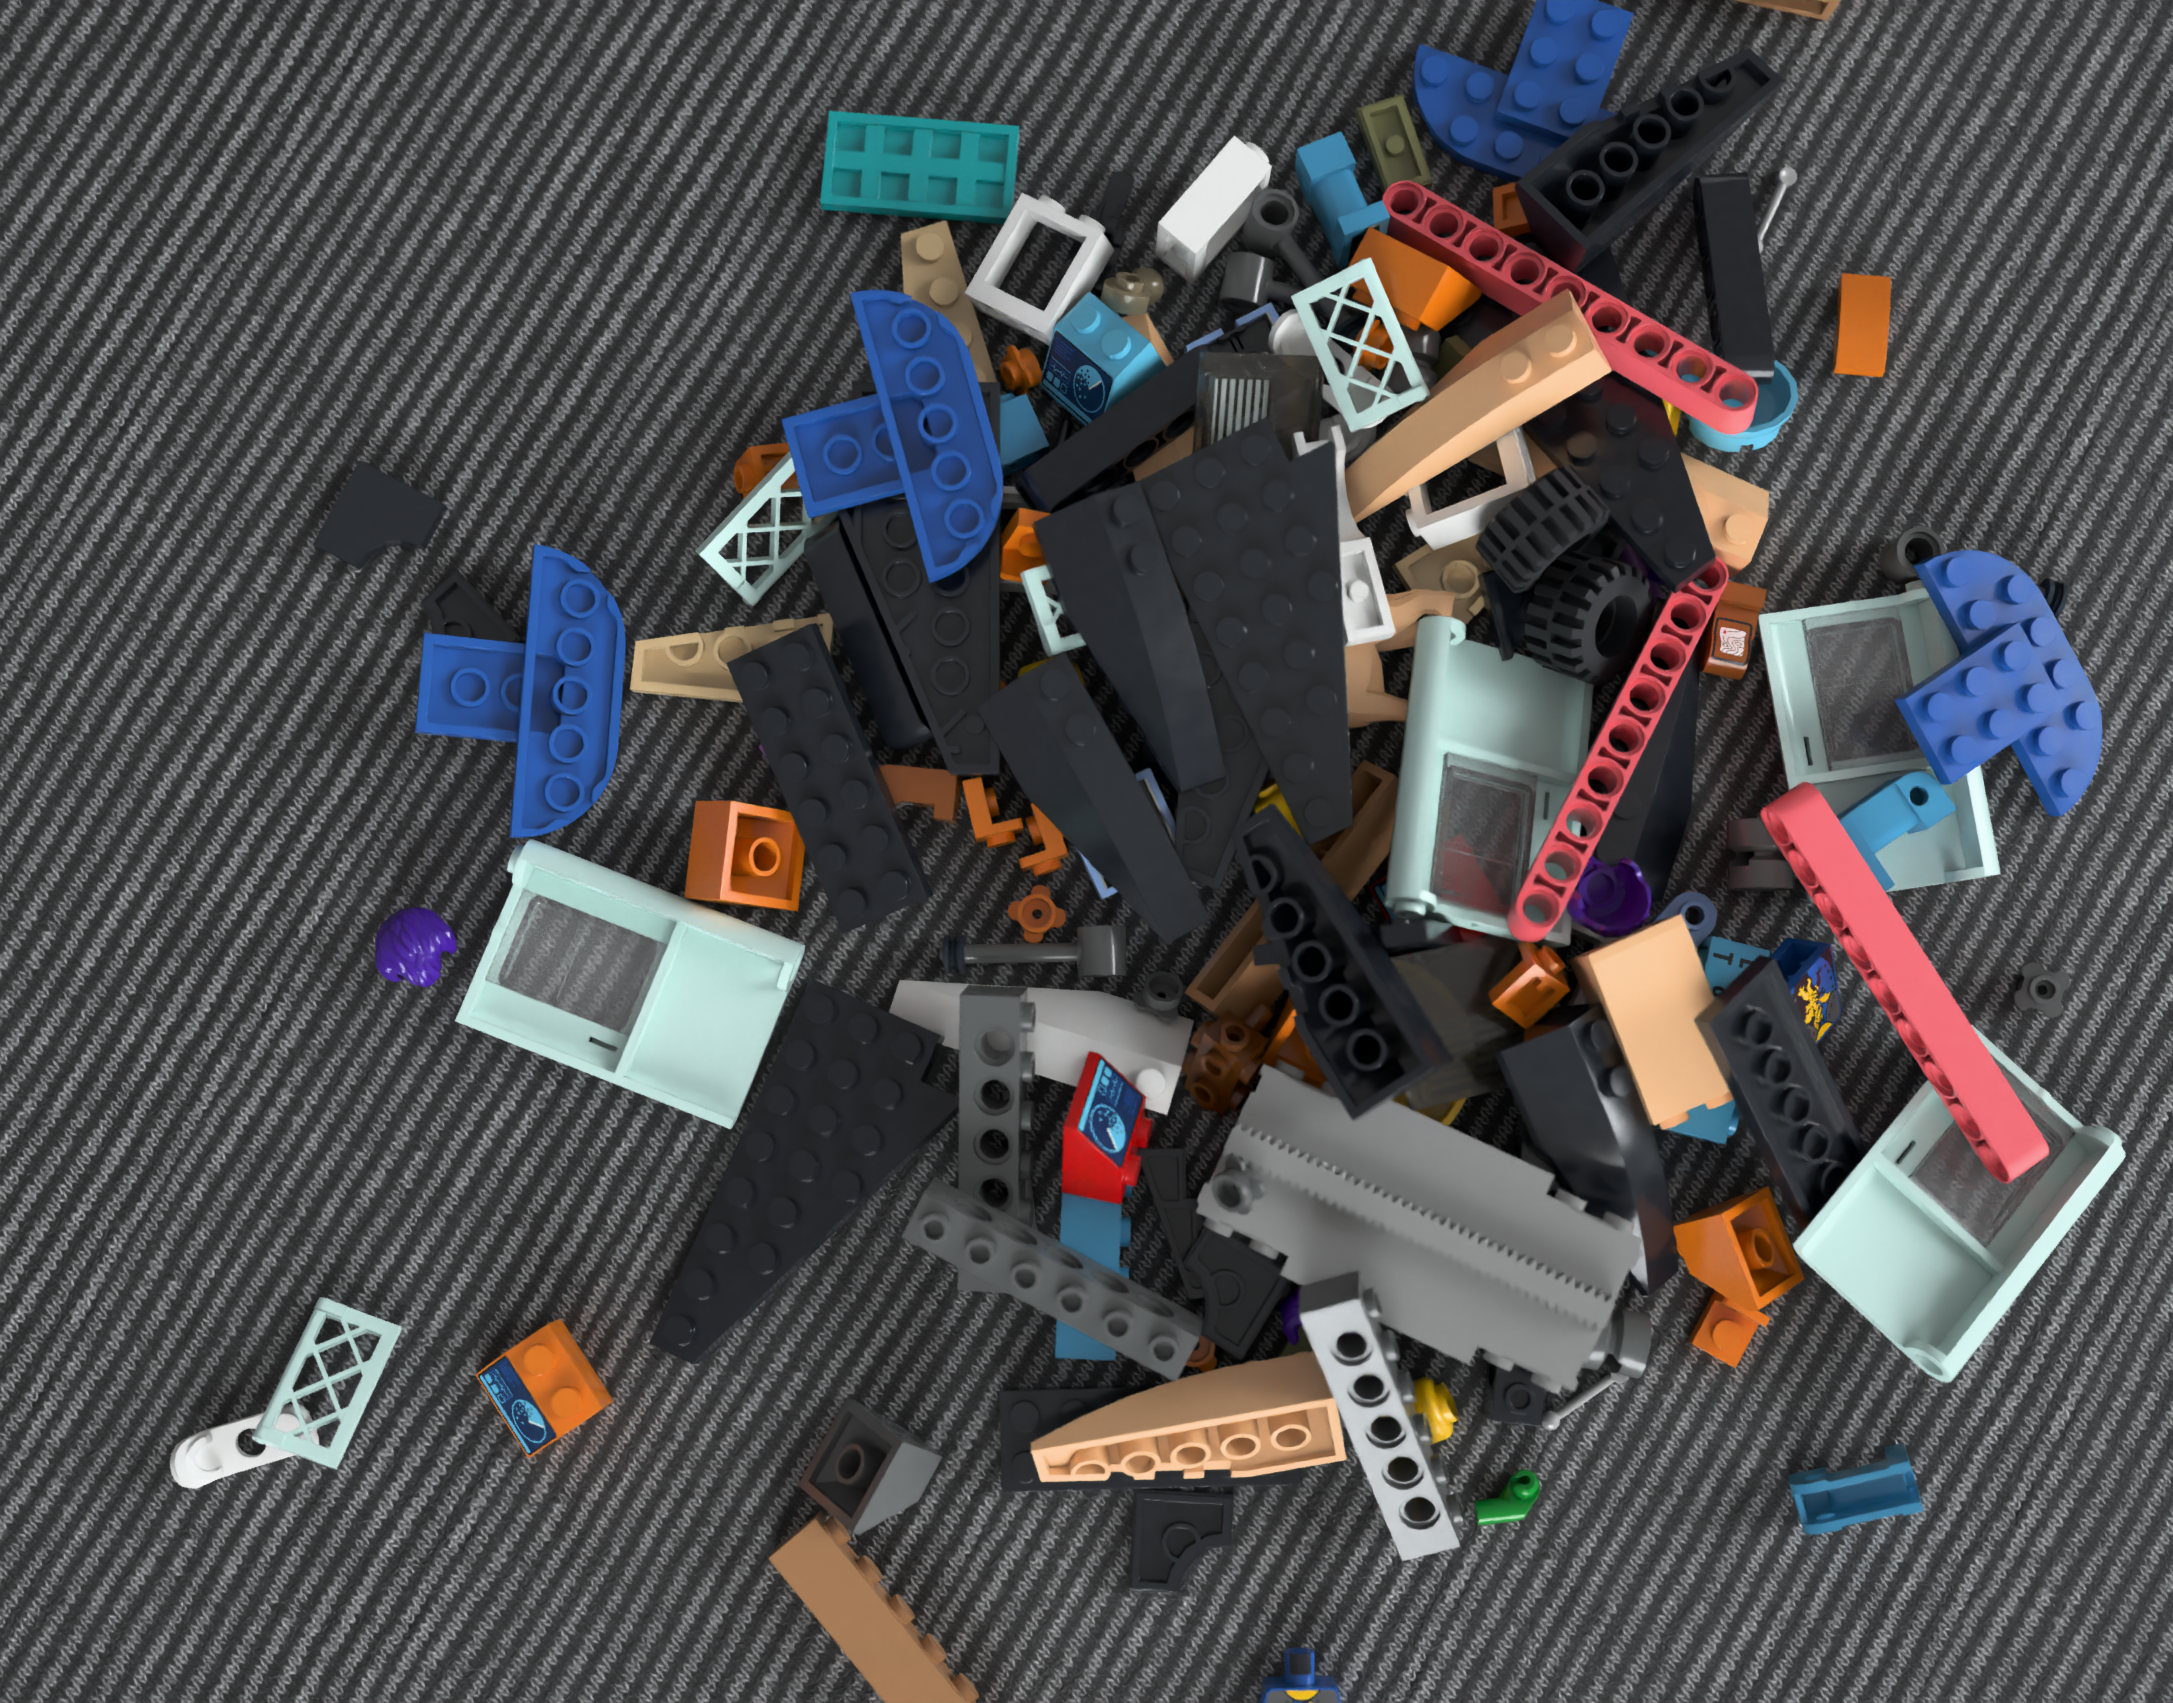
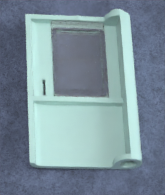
M1921 580L1905 584L1906 592L1899 595L1761 614L1758 617V628L1787 789L1789 791L1801 782L1810 783L1822 794L1835 816L1884 782L1911 772H1925L1932 775L1938 781L1895 702L1896 698L1960 656L1956 643ZM1804 738H1805V742H1806V747H1807V753H1808V758H1809V764H1810V766L1808 765V760H1807V754H1806V749H1805ZM1981 765L1953 784L1941 785L1957 808L1954 812L1927 830L1911 834L1904 833L1875 853V856L1895 884L1886 892L2001 874ZM1806 891L1808 904L1814 903Z
M1447 616L1424 617L1418 621L1416 628L1384 903L1387 907L1394 910L1393 914L1401 919L1421 920L1427 918L1520 941L1511 934L1507 927L1506 918L1508 910L1587 756L1594 685L1544 668L1541 664L1536 663L1533 658L1514 653L1512 659L1502 662L1498 648L1465 639L1467 628L1462 621ZM1567 821L1566 824L1569 831L1580 837L1581 823ZM1555 863L1544 864L1545 870L1552 878L1558 880L1566 879V873L1561 866ZM1532 905L1523 906V913L1530 921L1535 923L1545 922L1544 914L1539 908ZM1565 906L1560 918L1545 938L1538 942H1532L1534 945H1546L1554 948L1570 945L1572 918L1567 911V906Z
M530 839L525 846L518 844L513 850L507 866V871L513 873V886L492 931L490 940L455 1021L731 1129L741 1112L804 955L805 945L534 839Z
M1973 1025L1971 1026L2048 1144L2049 1154L2010 1183L2000 1182L1985 1168L1927 1079L1793 1243L1797 1254L1917 1366L1932 1377L1947 1383L1954 1379L2125 1158V1152L2121 1146L2122 1141L2113 1131L2103 1126H2096L2095 1128L2083 1126L2053 1099L2045 1089L2041 1088ZM1905 1152L1901 1159L1898 1162H1896L1900 1158V1156Z

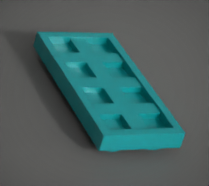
M829 111L820 199L822 210L1004 225L1013 209L1020 135L1019 126Z

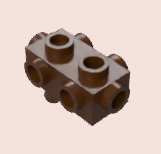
M1257 1003L1244 1020L1227 1009L1214 1023L1210 1020L1205 1021L1194 1034L1191 1044L1196 1048L1184 1061L1181 1071L1188 1076L1184 1088L1192 1093L1198 1105L1203 1109L1216 1111L1222 1117L1229 1109L1236 1113L1244 1106L1250 1092H1253V1088L1249 1084L1257 1077L1263 1064H1265L1260 1059L1267 1038L1259 1032L1273 1016V1013L1263 1004Z

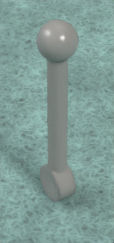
M1784 167L1776 174L1777 187L1756 230L1760 253L1763 250L1762 239L1786 188L1793 185L1797 180V173L1791 167Z
M1608 1372V1375L1556 1411L1544 1412L1542 1415V1426L1546 1430L1557 1429L1560 1420L1612 1383H1624L1629 1377Z

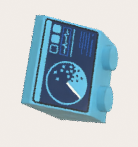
M1089 291L1055 326L1042 373V381L1039 385L1079 422L1086 426L1167 366L1150 341Z

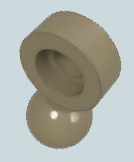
M1149 267L1138 268L1132 273L1119 272L1116 274V277L1107 278L1104 281L1100 301L1118 313L1134 316L1144 315L1147 313L1148 306L1156 303L1161 298L1164 290L1163 279L1156 270Z

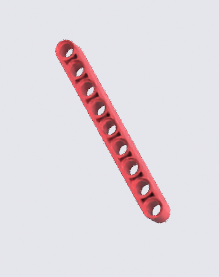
M1398 181L1386 189L1383 195V203L1390 216L1387 236L1448 265L1481 289L1483 294L1520 316L1525 315L1568 288L1612 370L1718 432L1738 434L1750 426L1754 418L1758 386L1755 380L1747 373L1423 186L1412 181ZM1402 210L1413 211L1412 213L1406 215L1398 214V212ZM1440 233L1453 234L1452 236H1449L1447 238H1440L1436 236ZM1480 256L1493 257L1488 261L1476 260ZM1520 279H1530L1534 281L1533 283H1530L1528 285H1521L1516 283V281ZM1610 326L1615 328L1616 331L1603 333L1598 331L1597 328ZM1643 350H1651L1656 352L1658 355L1654 357H1643L1639 355L1638 352ZM1692 374L1698 376L1701 380L1687 382L1682 380L1680 376ZM1736 399L1744 405L1729 407L1722 401Z
M1715 557L1714 565L1697 577V579L1704 581L1709 589L1699 588L1691 581L1676 594L1672 590L1670 591L1508 910L1506 918L1507 927L1518 940L1527 943L1538 942L1545 938L1560 918L1727 584L1729 577L1728 569L1718 557ZM1671 618L1682 619L1687 623L1689 629L1677 627ZM1657 657L1664 660L1669 666V670L1657 668L1652 663L1651 658ZM1630 698L1642 699L1648 705L1649 711L1635 708L1630 702ZM1609 738L1622 740L1627 745L1629 752L1622 753L1615 750L1609 743ZM1596 779L1601 781L1607 787L1608 794L1594 792L1588 785V780ZM1576 821L1581 823L1587 831V836L1579 837L1572 834L1567 828L1566 822ZM1555 863L1561 866L1566 873V879L1558 880L1552 878L1545 870L1544 864ZM1532 905L1539 908L1544 914L1545 922L1535 923L1530 921L1523 913V906Z
M1801 782L1761 810L1760 815L1770 836L1988 1172L2000 1182L2007 1184L2049 1154V1148L2043 1135L1822 794L1810 783Z

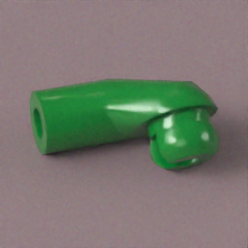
M1528 1469L1518 1470L1510 1477L1499 1497L1474 1500V1514L1477 1525L1522 1520L1528 1514L1540 1493V1484L1537 1476Z

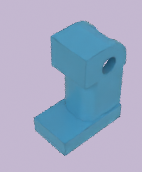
M1341 131L1298 148L1295 159V170L1300 188L1307 203L1311 204L1331 247V255L1338 270L1348 265L1353 238L1362 234L1365 236L1369 227L1386 235L1390 220L1382 200L1369 206L1367 205L1353 175L1356 161Z
M1911 772L1884 782L1836 817L1886 892L1895 884L1875 856V853L1906 832L1911 834L1929 829L1957 808L1940 783L1932 775L1925 772Z
M1900 1443L1884 1447L1886 1461L1829 1474L1826 1467L1788 1475L1790 1489L1804 1533H1828L1842 1530L1844 1526L1902 1513L1903 1516L1924 1512L1905 1444Z

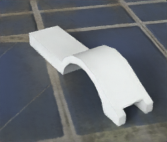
M1340 425L1329 428L1327 440L1305 443L1303 431L1293 433L1291 436L1292 457L1295 459L1331 440L1335 446L1345 647L1390 639L1396 631L1371 538L1365 537L1360 532L1351 513L1345 485L1344 461L1346 446Z

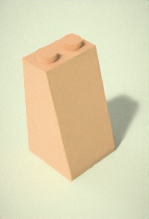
M1682 914L1657 920L1632 931L1630 935H1623L1569 959V963L1587 1002H1601L1624 1060L1632 1075L1650 1125L1659 1123L1661 1129L1665 1130L1690 1119L1687 1111L1705 1103L1709 1110L1734 1100L1694 1021L1714 1000Z

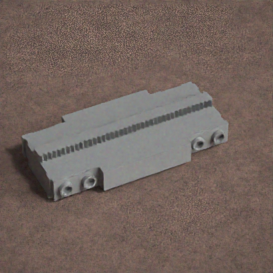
M1278 1059L1274 1068L1263 1064L1259 1072L1263 1074L1255 1092H1250L1237 1123L1233 1127L1224 1146V1151L1211 1180L1205 1182L1197 1199V1202L1200 1204L1196 1212L1206 1217L1203 1225L1226 1237H1231L1233 1230L1252 1238L1249 1244L1251 1249L1270 1258L1277 1259L1279 1252L1287 1255V1261L1280 1275L1302 1286L1359 1270L1366 1289L1374 1287L1379 1297L1383 1317L1378 1319L1380 1323L1468 1365L1479 1346L1485 1349L1482 1358L1498 1367L1511 1371L1515 1363L1533 1372L1530 1381L1551 1392L1559 1394L1562 1386L1574 1392L1578 1384L1576 1379L1583 1362H1588L1600 1333L1606 1327L1615 1307L1614 1302L1630 1268L1634 1270L1642 1252L1639 1247L1643 1239L1631 1233L1635 1224L1608 1211L1605 1212L1602 1220L1583 1211L1587 1203L1586 1201L1558 1189L1555 1198L1547 1195L1554 1175L1391 1100L1361 1118L1352 1121L1329 1082L1324 1080L1321 1089L1302 1081L1305 1071ZM1231 1157L1240 1158L1244 1162L1245 1167L1249 1168L1265 1187L1264 1197L1254 1200L1252 1211L1247 1215L1226 1211L1216 1202L1212 1193L1213 1177L1226 1169L1225 1162Z

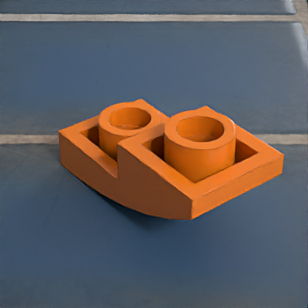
M1841 274L1838 283V323L1833 342L1834 374L1883 377L1889 334L1891 277Z

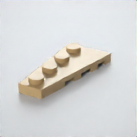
M947 221L902 233L901 251L904 294L912 296L913 300L928 306L937 313L940 312L953 324L969 350L978 382H997L973 303L964 294L967 290V284Z
M1481 533L1437 550H1433L1427 543L1392 566L1407 591L1430 589L1432 591L1454 592L1455 599L1451 617L1462 621L1465 625L1485 606L1477 576L1494 570L1475 549ZM1423 614V617L1436 616V615H1435V614Z
M830 613L817 614V617L797 620L790 618L756 626L745 627L742 625L725 628L722 631L701 634L695 632L635 641L630 690L637 693L743 703L726 664L727 662L814 623L818 624L832 657L835 625Z

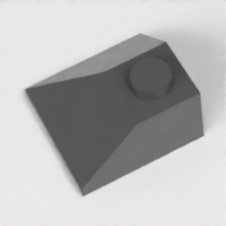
M846 1397L798 1486L852 1533L860 1535L918 1502L943 1456L915 1434L859 1402Z

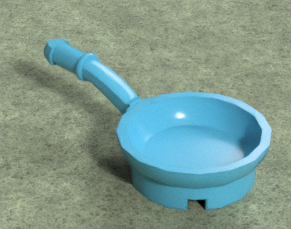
M1645 350L1652 357L1658 355L1654 351ZM1775 360L1772 383L1769 385H1757L1758 398L1754 418L1750 426L1743 432L1738 434L1718 432L1684 412L1685 418L1687 416L1690 421L1688 428L1695 438L1708 447L1725 452H1740L1741 445L1753 444L1752 450L1762 448L1776 438L1781 425L1787 422L1798 402L1795 379L1784 365ZM1692 374L1680 376L1682 380L1687 382L1701 380L1698 376ZM1736 399L1722 401L1729 407L1744 405Z

